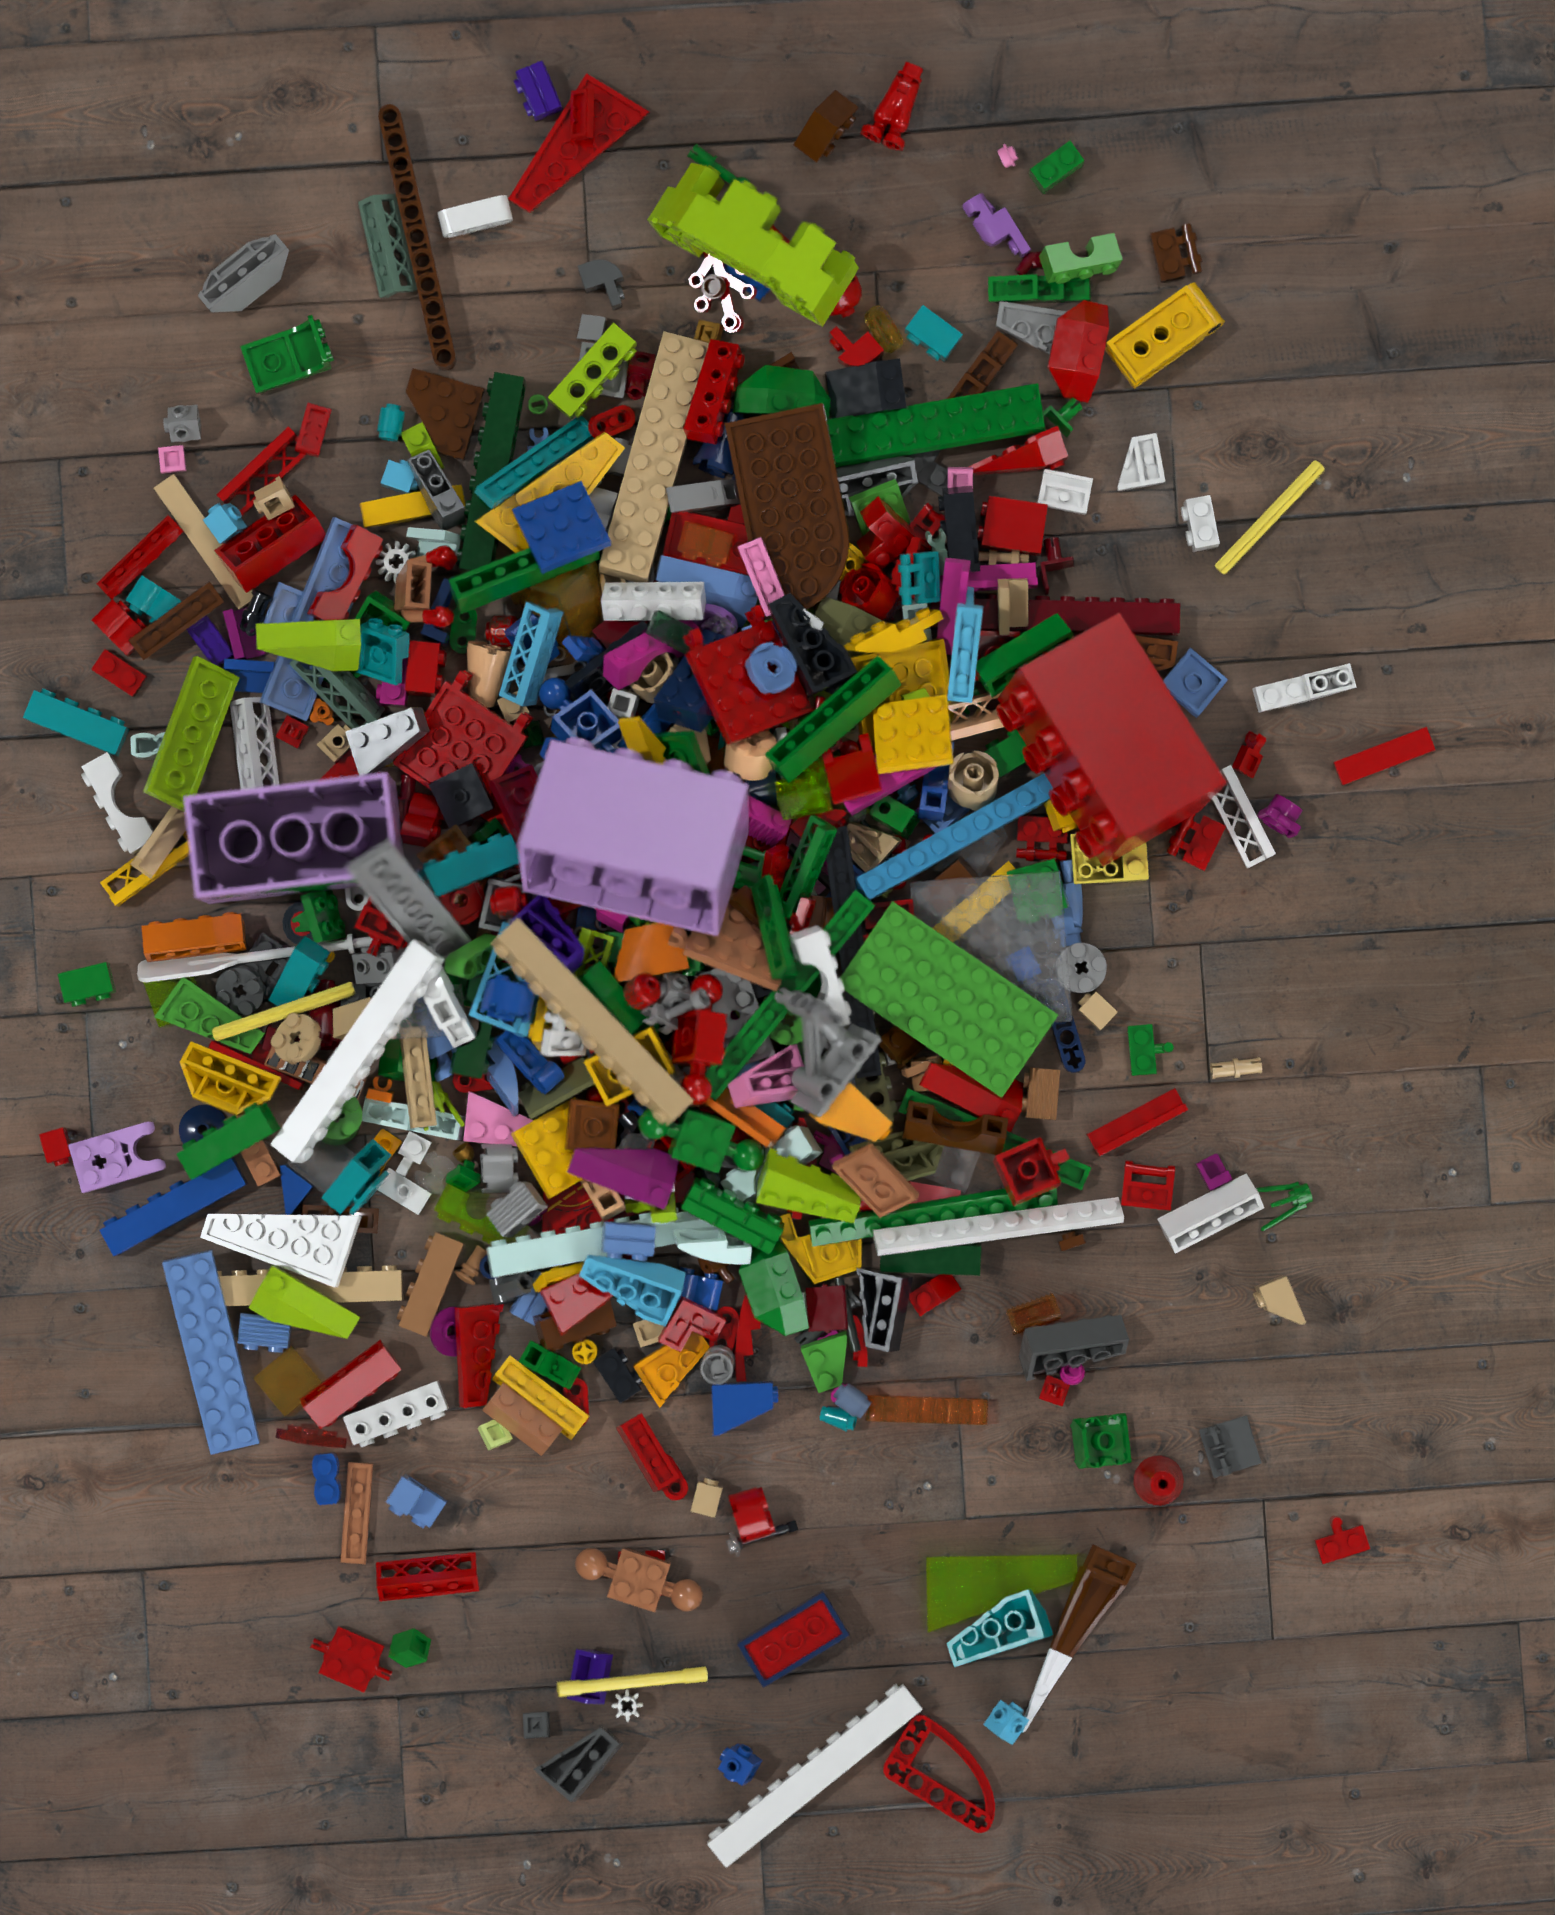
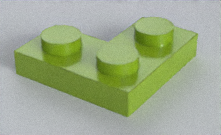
M671 1192L665 1209L638 1200L625 1199L626 1213H641L651 1210L652 1223H668L677 1220L675 1192Z

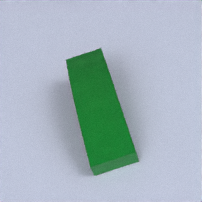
M1038 274L988 277L989 302L1060 303L1082 302L1083 300L1091 301L1090 278L1080 279L1078 277L1070 279L1068 282L1057 284L1056 282L1047 283L1046 277L1038 276Z

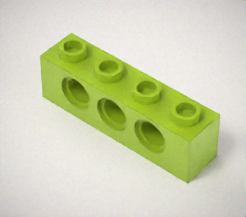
M613 322L548 396V400L570 420L575 416L579 418L588 408L585 404L591 398L595 400L604 390L602 385L607 379L612 381L620 372L618 367L624 360L626 362L630 361L636 354V341ZM615 349L618 352L617 357L614 360L605 359L604 353L606 350ZM593 367L601 370V375L596 379H591L587 376L589 369ZM575 386H581L585 389V393L583 396L576 398L571 395V390Z

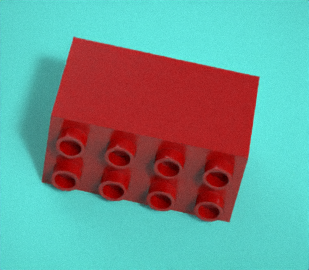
M1120 613L1021 667L997 698L1000 704L996 706V712L1000 722L1010 732L1017 729L1027 745L1022 750L1027 765L1036 774L1044 772L1053 787L1049 791V797L1054 808L1062 816L1071 815L1080 830L1076 833V841L1081 851L1089 859L1097 857L1103 867L1200 812L1227 784Z

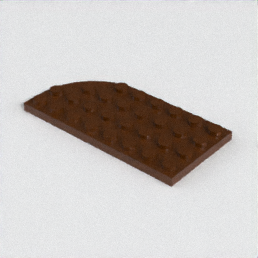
M824 403L725 423L748 542L762 537L785 595L790 593L806 610L819 603L832 591L842 576L849 553V530ZM771 615L764 617V621L773 619Z

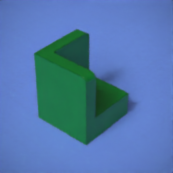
M415 1628L395 1634L392 1637L388 1657L405 1668L426 1662L431 1639Z

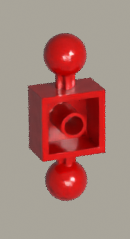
M712 974L699 975L691 985V992L700 988L707 992L710 998V1006L705 1009L685 1012L677 1016L679 1028L675 1030L671 1063L691 1067L690 1074L684 1077L680 1084V1087L694 1100L691 1105H700L709 1099L712 1086L709 1079L705 1076V1069L708 1066L721 1064L725 1055L723 1045L724 1036L728 1029L726 1022L727 1014L712 1012L713 1004L717 1003L722 997L723 986L721 981Z

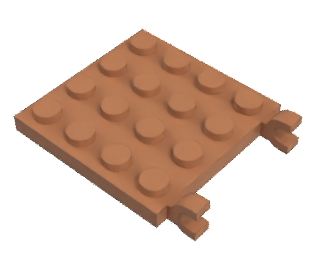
M732 887L730 898L740 889ZM729 903L727 904L718 936L691 930L688 936L683 928L674 927L668 945L684 949L683 955L771 990H778L781 980L771 978L760 928ZM785 917L788 933L790 935L792 927H790V920Z

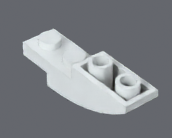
M1349 663L1258 686L1252 690L1258 712L1260 713L1356 688V683Z
M442 967L438 975L432 977L428 982V988L423 998L439 1030H444L451 1045L455 1048L475 1039L477 1034L454 995L453 991L455 988Z

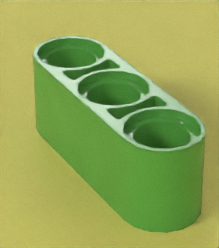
M485 933L450 953L445 960V971L450 975L466 979H472L484 972L493 949L491 943L497 936ZM497 955L495 958V964H498L504 959L500 958Z

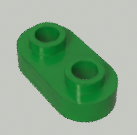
M456 607L453 611L454 621L451 625L450 645L456 653L465 655L467 654L468 641H476L478 615L475 609L467 612L469 619L462 621L460 619L461 613L458 607ZM460 637L467 639V643L463 646L458 644Z

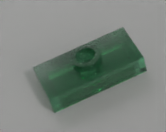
M657 610L653 613L646 634L686 654L690 649L685 643L683 636L689 634V631L694 630V628Z

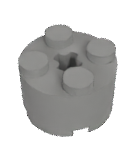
M1087 943L1070 945L1060 953L1055 964L1057 979L1060 980L1066 990L1078 994L1088 993L1096 989L1103 982L1107 971V963L1101 951ZM1084 962L1087 972H1082L1079 975L1076 973L1077 968L1075 964Z
M481 1143L480 1148H485V1154H480L481 1183H486V1188H481L482 1194L510 1193L509 1188L518 1182V1173H513V1163L518 1161L517 1148H512V1144Z

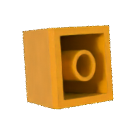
M850 1082L847 1083L845 1089L839 1093L829 1109L821 1117L812 1113L809 1114L811 1118L819 1123L874 1142L878 1139L881 1141L885 1139L891 1132L890 1126L893 1124Z

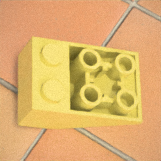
M1070 834L1074 884L1147 881L1149 879L1146 843L1103 867L1097 857L1092 859L1086 857L1078 846L1076 834Z

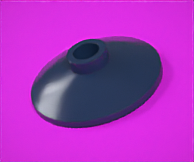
M198 1105L189 1109L183 1115L179 1124V1136L182 1143L184 1144L195 1138L196 1142L203 1139V1135L198 1131L201 1125H205L207 1130L214 1126L217 1130L224 1126L222 1121L226 1119L225 1115L219 1109L210 1105Z

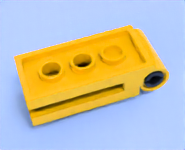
M1193 282L1184 286L1107 341L1105 351L1135 389L1200 343L1206 336L1218 330L1225 321L1198 285ZM1162 334L1166 339L1158 340L1155 338V335ZM1142 348L1146 353L1143 355L1137 354L1135 349Z

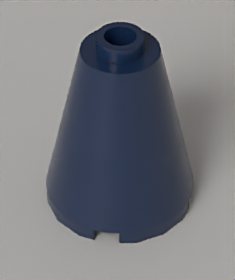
M730 409L729 413L724 416V431L721 437L718 436L716 445L704 442L694 457L692 465L700 464L698 469L722 479L725 478V475L732 476L731 480H736L725 423L746 419L743 417L744 414L733 413V409Z

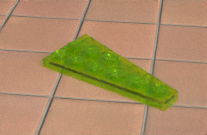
M1077 1554L926 1557L927 1633L986 1613L1007 1596L1031 1589L1035 1595L1073 1582L1077 1575Z

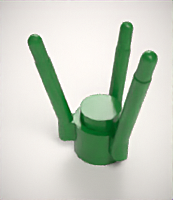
M1299 1182L1286 1185L1256 1188L1258 1192L1291 1190L1288 1191V1197L1271 1203V1207H1277L1291 1202L1292 1206L1296 1205L1261 1227V1231L1273 1227L1295 1212L1307 1208V1203L1313 1202L1307 1183L1299 1185Z

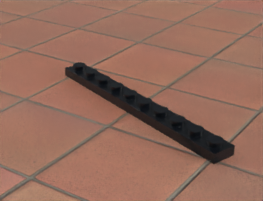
M847 826L836 827L838 830L826 857L834 915L853 891L856 890ZM861 924L839 949L842 974L863 945ZM845 991L846 1001L851 1009L850 1023L876 1034L873 1010ZM878 1045L875 1051L861 1065L860 1070L856 1073L857 1078L882 1075Z

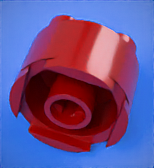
M872 563L861 564V568L857 570L853 568L843 578L840 584L841 600L843 603L855 606L883 621L894 606L899 593L895 591L896 586L891 584L892 580L877 565Z
M754 1487L728 1495L742 1543L763 1538L776 1532L770 1511L766 1510L769 1508L762 1487Z

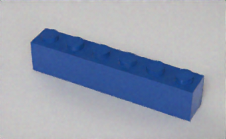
M230 1158L186 1183L183 1180L169 1186L171 1191L164 1195L161 1192L147 1198L149 1203L142 1207L138 1204L125 1210L126 1216L120 1219L116 1216L103 1222L105 1227L99 1231L112 1255L118 1256L248 1185V1182L235 1158Z

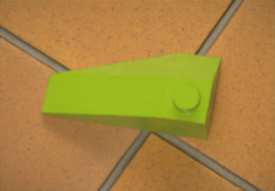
M272 1265L249 1306V1309L269 1321L348 1339L361 1318L276 1265Z

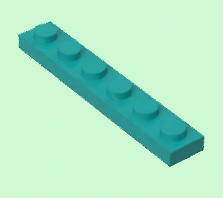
M582 415L579 418L576 417L478 485L475 493L493 509L592 440L594 437L591 436L588 430L589 422Z

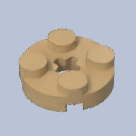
M291 1013L280 1024L276 1033L271 1038V1045L275 1048L276 1054L289 1064H296L300 1061L306 1062L316 1054L320 1047V1026L307 1015ZM298 1035L301 1039L299 1043L294 1042L296 1036Z

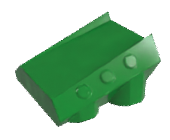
M1125 1413L1072 1420L1070 1427L1073 1436L1074 1462L1078 1469L1131 1463L1127 1415Z

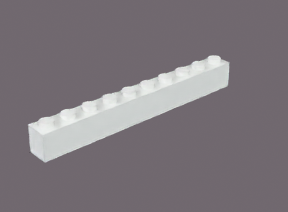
M412 940L272 1141L271 1145L296 1163H303L312 1156L313 1147L325 1137L328 1132L327 1127L339 1117L342 1112L341 1107L346 1100L353 1097L356 1092L355 1087L360 1080H363L369 1074L373 1061L383 1054L387 1041L397 1034L398 1026L403 1018L405 1019L411 1014L413 1004L417 998L425 994L428 982L441 971V964L445 960L442 956L424 942Z
M895 1684L885 1692L887 1697L880 1702L876 1699L865 1708L866 1714L861 1718L857 1715L846 1723L848 1727L841 1734L838 1731L832 1734L826 1740L828 1744L821 1750L818 1747L812 1750L806 1756L808 1760L804 1764H795L787 1771L789 1776L782 1781L779 1778L767 1787L768 1793L763 1797L759 1794L747 1803L749 1805L748 1809L743 1813L738 1810L728 1819L730 1823L723 1829L718 1826L708 1835L710 1839L707 1841V1845L726 1868L923 1710L922 1706L904 1684L900 1686Z

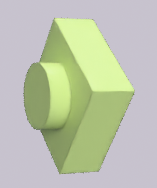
M495 1420L478 1427L488 1451L513 1439L510 1432Z

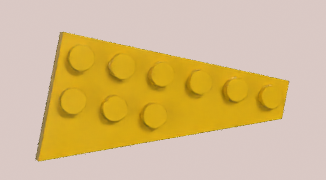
M603 432L474 522L513 552L517 553L525 550L529 546L513 515L512 509L582 481L588 495H590L625 447L606 432Z

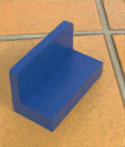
M224 659V669L240 677L234 692L263 693L269 676L273 672L275 662Z

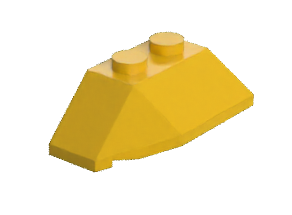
M190 1041L180 1060V1065L192 1098L230 1114H236V1116L244 1114L243 1109L255 1102L260 1106L270 1101L281 1080L279 1076Z

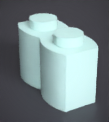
M165 732L156 736L150 733H138L131 736V755L142 760L155 759Z

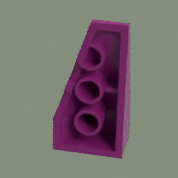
M575 1148L567 1173L638 1201L665 1209L674 1186L678 1159L672 1158L669 1153L655 1148Z

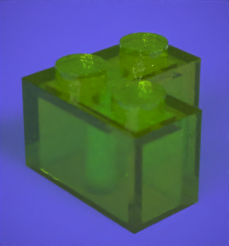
M822 757L814 761L800 774V777H796L792 782L788 783L786 780L775 782L777 799L783 820L797 819L802 816L821 814L832 810L830 787Z

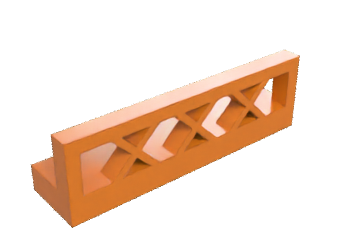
M726 1087L716 1101L709 1097L705 1102L706 1105L768 1148H773L786 1130L783 1125L754 1105L735 1108L728 1087Z

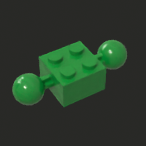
M688 1106L682 1112L679 1122H672L668 1126L665 1122L663 1124L659 1123L653 1117V1111L649 1108L639 1118V1129L645 1137L653 1140L661 1139L665 1135L673 1137L668 1153L672 1158L719 1173L726 1155L733 1158L734 1163L739 1169L751 1172L759 1169L765 1160V1151L757 1141L747 1139L738 1144L730 1141L736 1126L728 1119Z

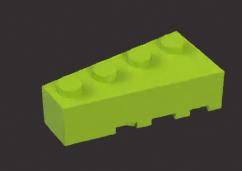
M769 1148L758 1179L756 1203L854 1223L860 1208L861 1197L840 1176L834 1173L827 1175L822 1173L817 1166H805L798 1163L797 1158L790 1155L787 1158L778 1155V1150Z

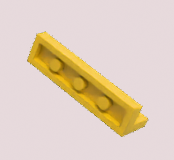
M186 830L182 835L187 841L178 848H172V852L168 854L151 879L143 873L137 878L130 877L132 867L130 864L134 860L133 858L100 882L115 906L119 907L190 855L189 839ZM127 870V875L121 876ZM115 878L126 879L125 887L116 893L108 885Z
M510 1355L492 1378L499 1386L503 1383L508 1385L563 1428L560 1433L572 1440L589 1417V1415Z

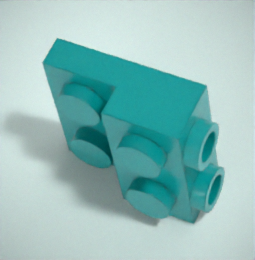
M378 618L369 619L368 622L361 624V649L357 673L393 685L402 683V659L409 657V633L402 631L403 627L400 625H383V620Z

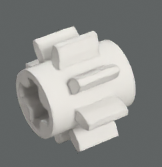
M626 1689L623 1696L617 1693L615 1696L619 1702L612 1704L613 1708H618L619 1710L616 1717L618 1718L622 1714L626 1716V1721H629L632 1714L639 1717V1712L636 1711V1708L643 1706V1703H637L636 1700L639 1693H636L634 1696L629 1695L628 1689ZM625 1700L626 1702H628L629 1700H632L633 1710L626 1709L624 1711L622 1709V1701Z

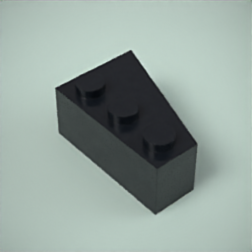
M871 1267L856 1268L861 1289L859 1296L862 1299L864 1315H862L865 1346L885 1352L899 1351L913 1277L893 1272H880V1269Z

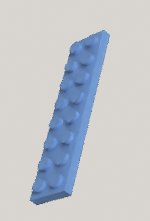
M336 517L332 518L291 622L320 621L307 614L317 593L336 590L347 579L349 561L345 552L341 549V545L352 524ZM351 602V604H350V606H349V608H348V610H347L349 613H350L351 608H352V606H353V603H352V602ZM277 656L273 672L269 676L259 702L307 721L317 693L290 666L289 663L293 659ZM299 661V663L305 669L313 670V665H308ZM318 677V683L320 685L322 684V681L324 679L323 677Z
M208 1250L164 1260L162 1264L210 1454L259 1444L260 1438L213 1251Z

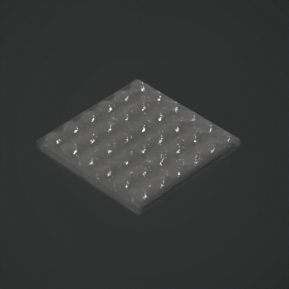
M1060 871L910 882L911 899H913L914 915L916 918L1057 1013L1058 1017L1054 1022H1069L1073 1020Z

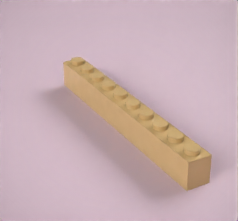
M519 918L510 924L491 943L495 953L511 965L513 972L517 976L523 977L528 982L532 992L540 995L547 1002L548 1008L564 1020L566 1027L570 1031L576 1032L580 1036L584 1046L589 1050H593L600 1057V1062L617 1075L619 1082L631 1089L637 1101L653 1111L652 1115L659 1123L663 1124L665 1122L668 1126L694 1101Z

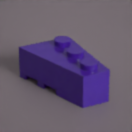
M537 895L510 921V924L519 918L550 952L574 974L583 964L584 948L569 926L564 924L559 916L560 913L556 908H553L547 897Z

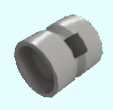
M715 1345L705 1352L701 1364V1374L708 1383L721 1385L731 1378L735 1366L733 1352L723 1345Z

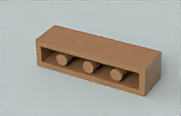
M435 1232L434 1236L429 1235L424 1248L428 1250L425 1260L420 1258L415 1273L419 1274L416 1283H410L406 1296L410 1298L406 1306H401L397 1319L400 1320V1327L425 1337L429 1335L432 1321L437 1315L464 1247V1242Z

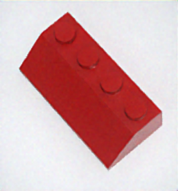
M297 495L292 497L295 507L270 520L267 519L266 515L214 550L231 576L246 593L257 588L266 579L277 574L291 562L298 560L304 553L318 546L324 540L326 533L319 520Z

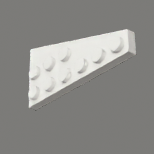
M208 1214L200 1238L324 1284L338 1287L362 1216Z

